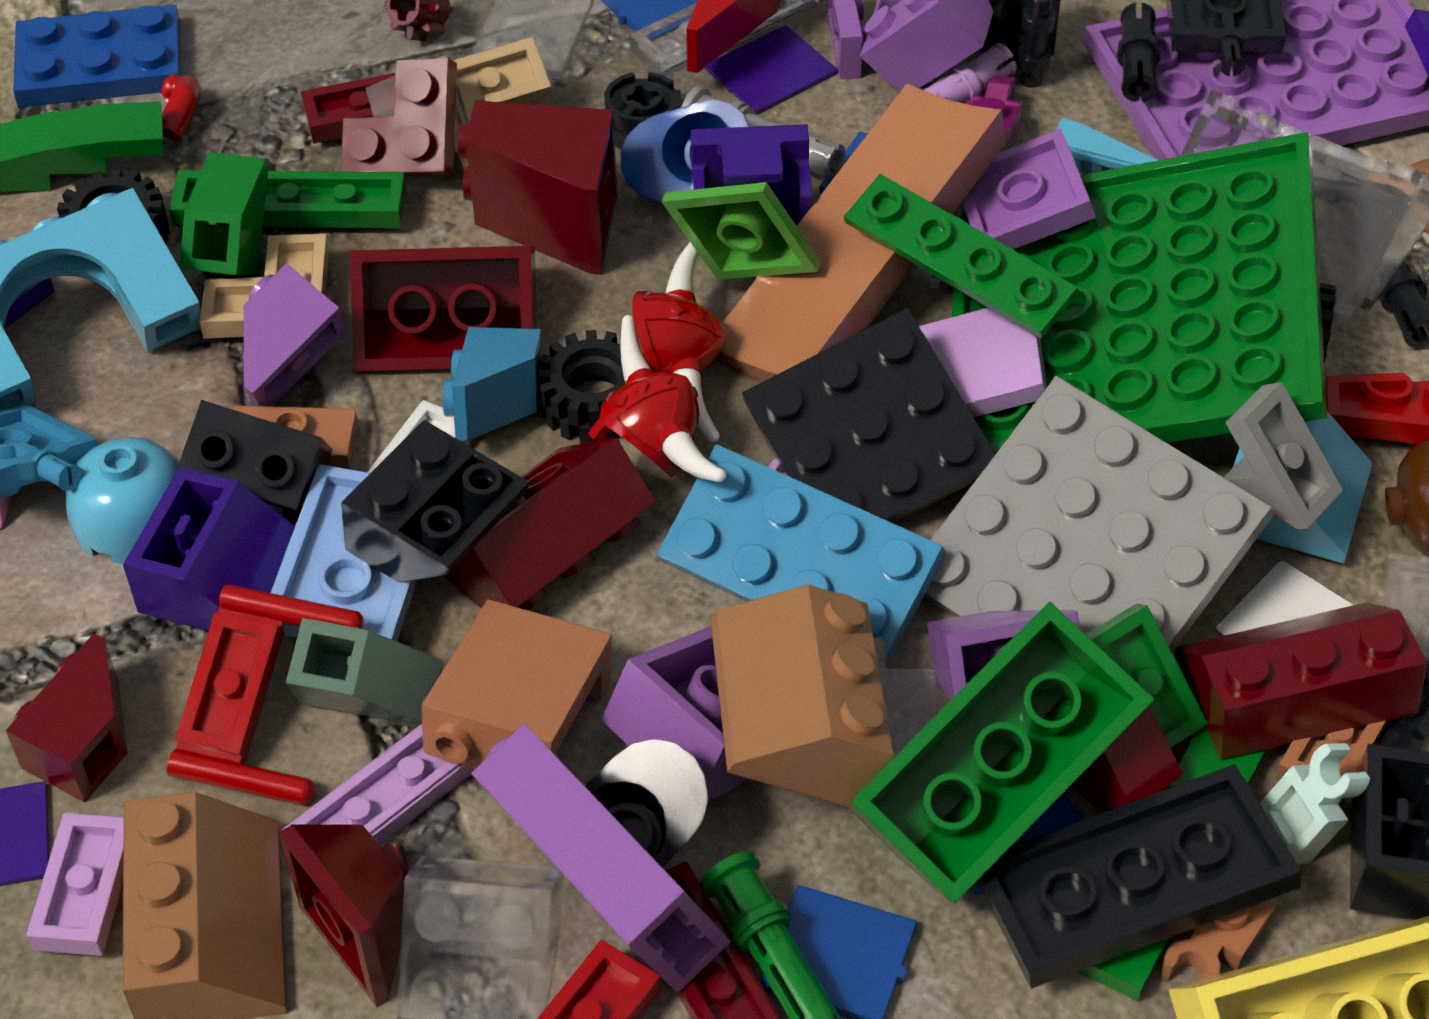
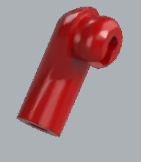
M172 74L164 80L161 89L162 96L167 102L162 112L163 137L172 141H180L199 103L201 86L198 80L190 75L181 77L180 75Z

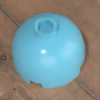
M125 437L108 440L93 447L77 461L76 465L81 469L82 479L75 489L69 487V491H66V508L72 533L83 551L93 556L91 550L93 549L98 553L109 555L112 563L124 564L176 473L179 460L174 453L150 439Z

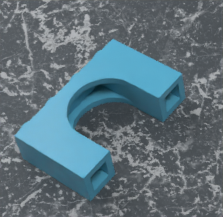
M133 187L118 194H103L92 200L82 210L63 218L51 217L38 223L31 232L8 242L0 241V410L22 403L30 406L37 403L31 377L4 331L7 313L15 299L24 290L39 281L58 276H75L100 284L117 299L147 353L201 328L199 301Z

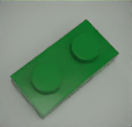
M1135 604L1086 634L1155 699L1150 707L1170 748L1208 725L1148 605Z

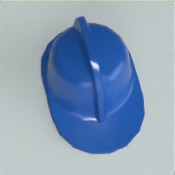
M714 99L657 114L640 122L626 137L621 150V171L628 186L641 197L656 202H661L664 194L667 192L692 190L691 129L750 127L744 114L732 104Z

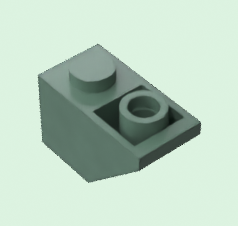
M302 618L286 684L298 703L419 726L422 724L421 705L442 673L444 663L441 659L370 630Z

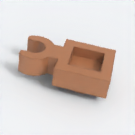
M1267 900L1177 934L1176 936L1183 940L1174 943L1167 950L1160 978L1168 982L1177 968L1191 966L1200 972L1201 977L1199 980L1219 975L1220 961L1234 970L1239 969L1270 922L1276 904Z

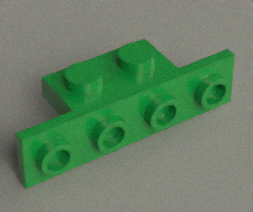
M882 174L876 177L843 216L846 224L1039 338L1045 335L1078 294L1077 286Z

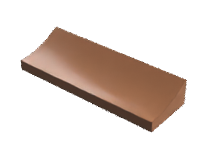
M907 83L797 225V228L821 262L818 272L758 276L722 322L727 331L728 339L716 359L761 383L867 329L915 264L846 224L843 216L879 174L886 176L946 212L953 214L1006 144L1002 109L955 102L923 91Z

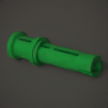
M743 851L736 853L709 869L700 881L706 897L716 898L732 926L729 936L735 947L741 948L743 952H751L789 1019H841L817 975L789 931L792 922L788 907L785 902L774 900L758 871L761 863L755 852Z

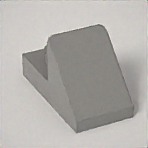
M1282 382L1262 385L1225 422L1243 452L1244 457L1223 478L1271 506L1274 516L1297 530L1308 529L1343 491L1342 486Z

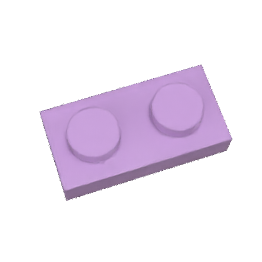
M63 813L26 934L32 951L103 956L123 886L124 817Z

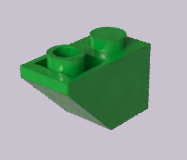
M209 152L184 211L180 269L230 275L259 274L269 159Z

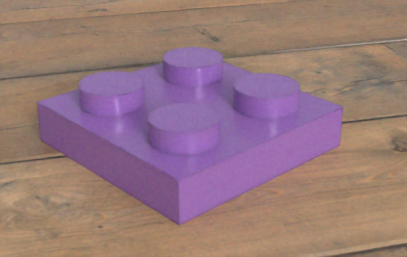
M1062 129L999 152L962 201L972 227L1014 250L1096 218Z

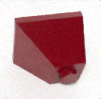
M291 824L280 831L279 835L299 907L370 1000L378 1007L389 1000L408 919L409 905L404 881L410 878L407 865L390 842L387 841L380 846L363 824Z

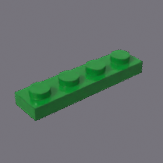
M178 170L169 208L173 226H183L185 207L201 170ZM268 171L263 227L401 228L407 189L404 172Z

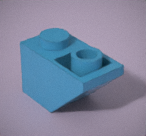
M468 327L463 349L453 350L451 379H445L443 387L444 416L454 417L456 439L469 441L537 412L539 403L537 369H540L539 360L542 357L541 329Z

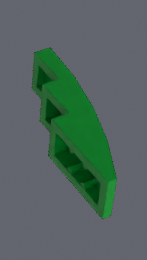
M161 101L101 104L42 113L0 124V192L51 191V174H87L98 171L107 173V156H164Z

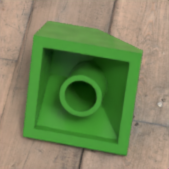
M767 182L667 192L664 194L661 201L717 280L818 272L821 264L820 260Z

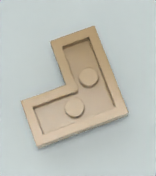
M533 37L453 60L457 63L454 152L463 177L468 161L467 159L459 158L458 134L461 123L469 124L475 100L525 103L550 95L551 84Z
M327 234L269 235L264 277L275 275L287 263L326 296L329 261ZM263 277L205 279L200 314V326L204 339L244 337V304L248 301L253 287Z

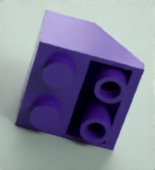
M179 467L123 564L138 613L209 631L214 612L219 611V597L225 584L271 593L295 526L239 481Z

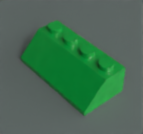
M1049 601L850 801L852 813L907 867L955 905L1155 699Z

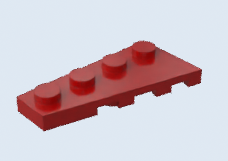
M1405 373L1326 376L1327 411L1350 438L1397 441L1415 446L1429 439V380L1412 382Z

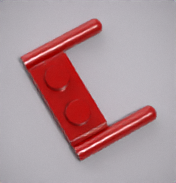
M225 584L219 597V611L214 612L175 737L178 743L168 760V776L298 805L309 804L316 793L315 784L311 779L242 764V761L247 759L284 637L285 632L282 630L284 623L300 626L302 618L363 629L365 623L363 615L355 610Z

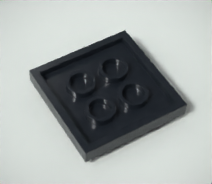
M908 308L742 392L747 408L775 458L780 463L785 475L893 524L974 483L996 455Z

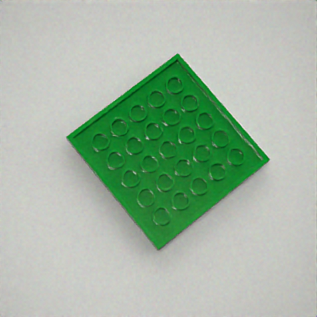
M1308 132L1080 175L1096 218L1015 249L1019 254L1078 287L1076 297L1045 335L1040 338L1047 387L1054 377L1057 376L1166 443L1231 433L1225 422L1262 385L1279 382L1283 383L1304 422L1327 418L1313 156ZM961 202L959 206V218L970 225L963 203ZM954 287L952 317L988 308ZM1035 402L974 417L995 454Z

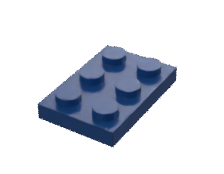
M177 4L165 6L148 5L136 9L108 12L92 11L79 15L50 18L36 17L31 20L16 21L13 93L18 108L161 93L162 84L168 76L176 74L182 77L181 32Z

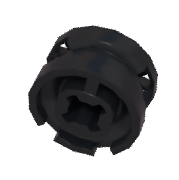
M634 72L619 76L609 83L604 92L605 109L613 110L615 146L621 150L626 137L640 122L654 115L681 108L680 90H675L674 81L662 74L648 72V78L635 79Z

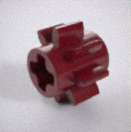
M387 0L384 2V6L387 7L388 15L392 20L391 30L406 31L408 40L426 41L428 32L443 34L445 32L443 25L447 22L450 13L453 12V7L450 6L449 0Z

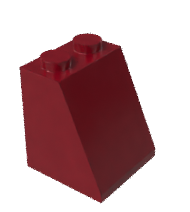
M475 100L469 124L461 123L458 134L459 158H464L468 161L463 177L464 200L472 201L475 225L524 246H533L536 251L589 274L602 275L618 195L613 110Z

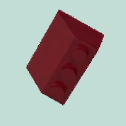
M535 247L349 251L354 371L451 369L453 350L463 349L468 327L536 329Z
M617 437L560 447L521 476L529 481V490L450 574L444 577L480 608L489 599L529 610L546 597L547 593L543 587L559 575L562 578H567L587 567L595 558L591 551L606 539L608 542L617 541L634 531L641 524L638 515L656 501Z
M1368 602L1185 644L1175 648L1177 662L1208 723L1206 728L1220 760L1290 744L1295 740L1309 737L1315 738L1332 732L1416 714L1419 710L1428 664L1401 611Z

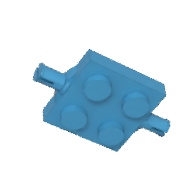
M26 403L0 410V498L14 495L19 492L20 487L40 480L49 481L65 491H69V487L75 489L82 479L81 469L76 463L91 448L97 446V438Z

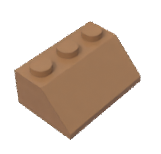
M807 584L716 610L711 618L727 772L851 807L850 801L894 756L867 603L847 594L834 593Z
M198 792L124 801L123 993L134 1019H249L287 1013L280 829L277 820Z

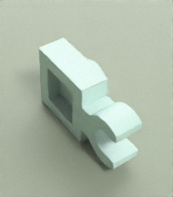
M1347 743L1324 744L1313 753L1310 765H1292L1260 802L1261 807L1297 864H1309L1346 824L1348 819L1338 803L1343 798H1353L1361 795L1369 784L1370 777L1366 772L1345 773L1341 777L1339 771L1340 763L1351 750Z

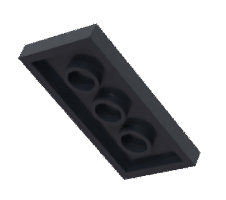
M1234 764L1013 845L977 883L1032 989L1301 888L1302 871Z

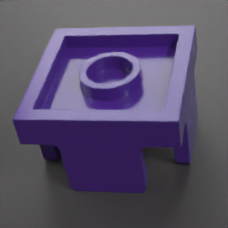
M808 124L691 129L692 190L767 182L795 225H798L812 207Z

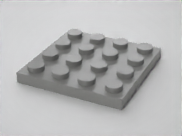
M1055 376L931 538V541L943 546L946 554L924 597L953 617L988 611L1041 610L1051 601L1059 610H1076L1079 614L1080 629L1085 634L1135 604L1148 605L1171 652H1173L1273 517L1272 507Z

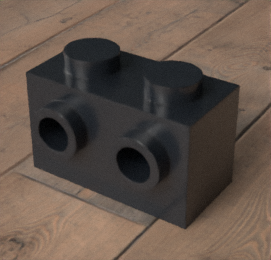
M201 400L176 471L181 467L239 481L288 520L289 515L299 517L318 464L327 465L333 449L322 437Z

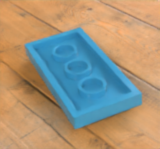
M715 444L707 460L725 470V480L715 482L697 478L656 556L663 563L745 602L807 584L834 593L847 594L857 600L866 602L877 662L879 665L887 668L946 554L943 546Z

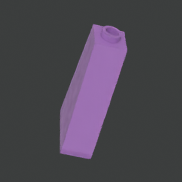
M525 723L510 737H506L496 743L489 751L486 760L471 773L628 946L677 993L731 942Z

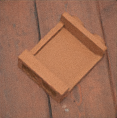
M487 599L421 705L424 752L449 763H458L476 769L486 760L489 751L496 743L506 737H510L525 723L556 756L561 743L587 696L601 699L610 683L612 634Z

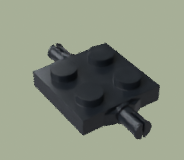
M1166 0L1172 52L1220 53L1221 71L1226 76H1230L1231 65L1233 76H1237L1244 71L1245 62L1242 53H1283L1286 32L1280 0Z

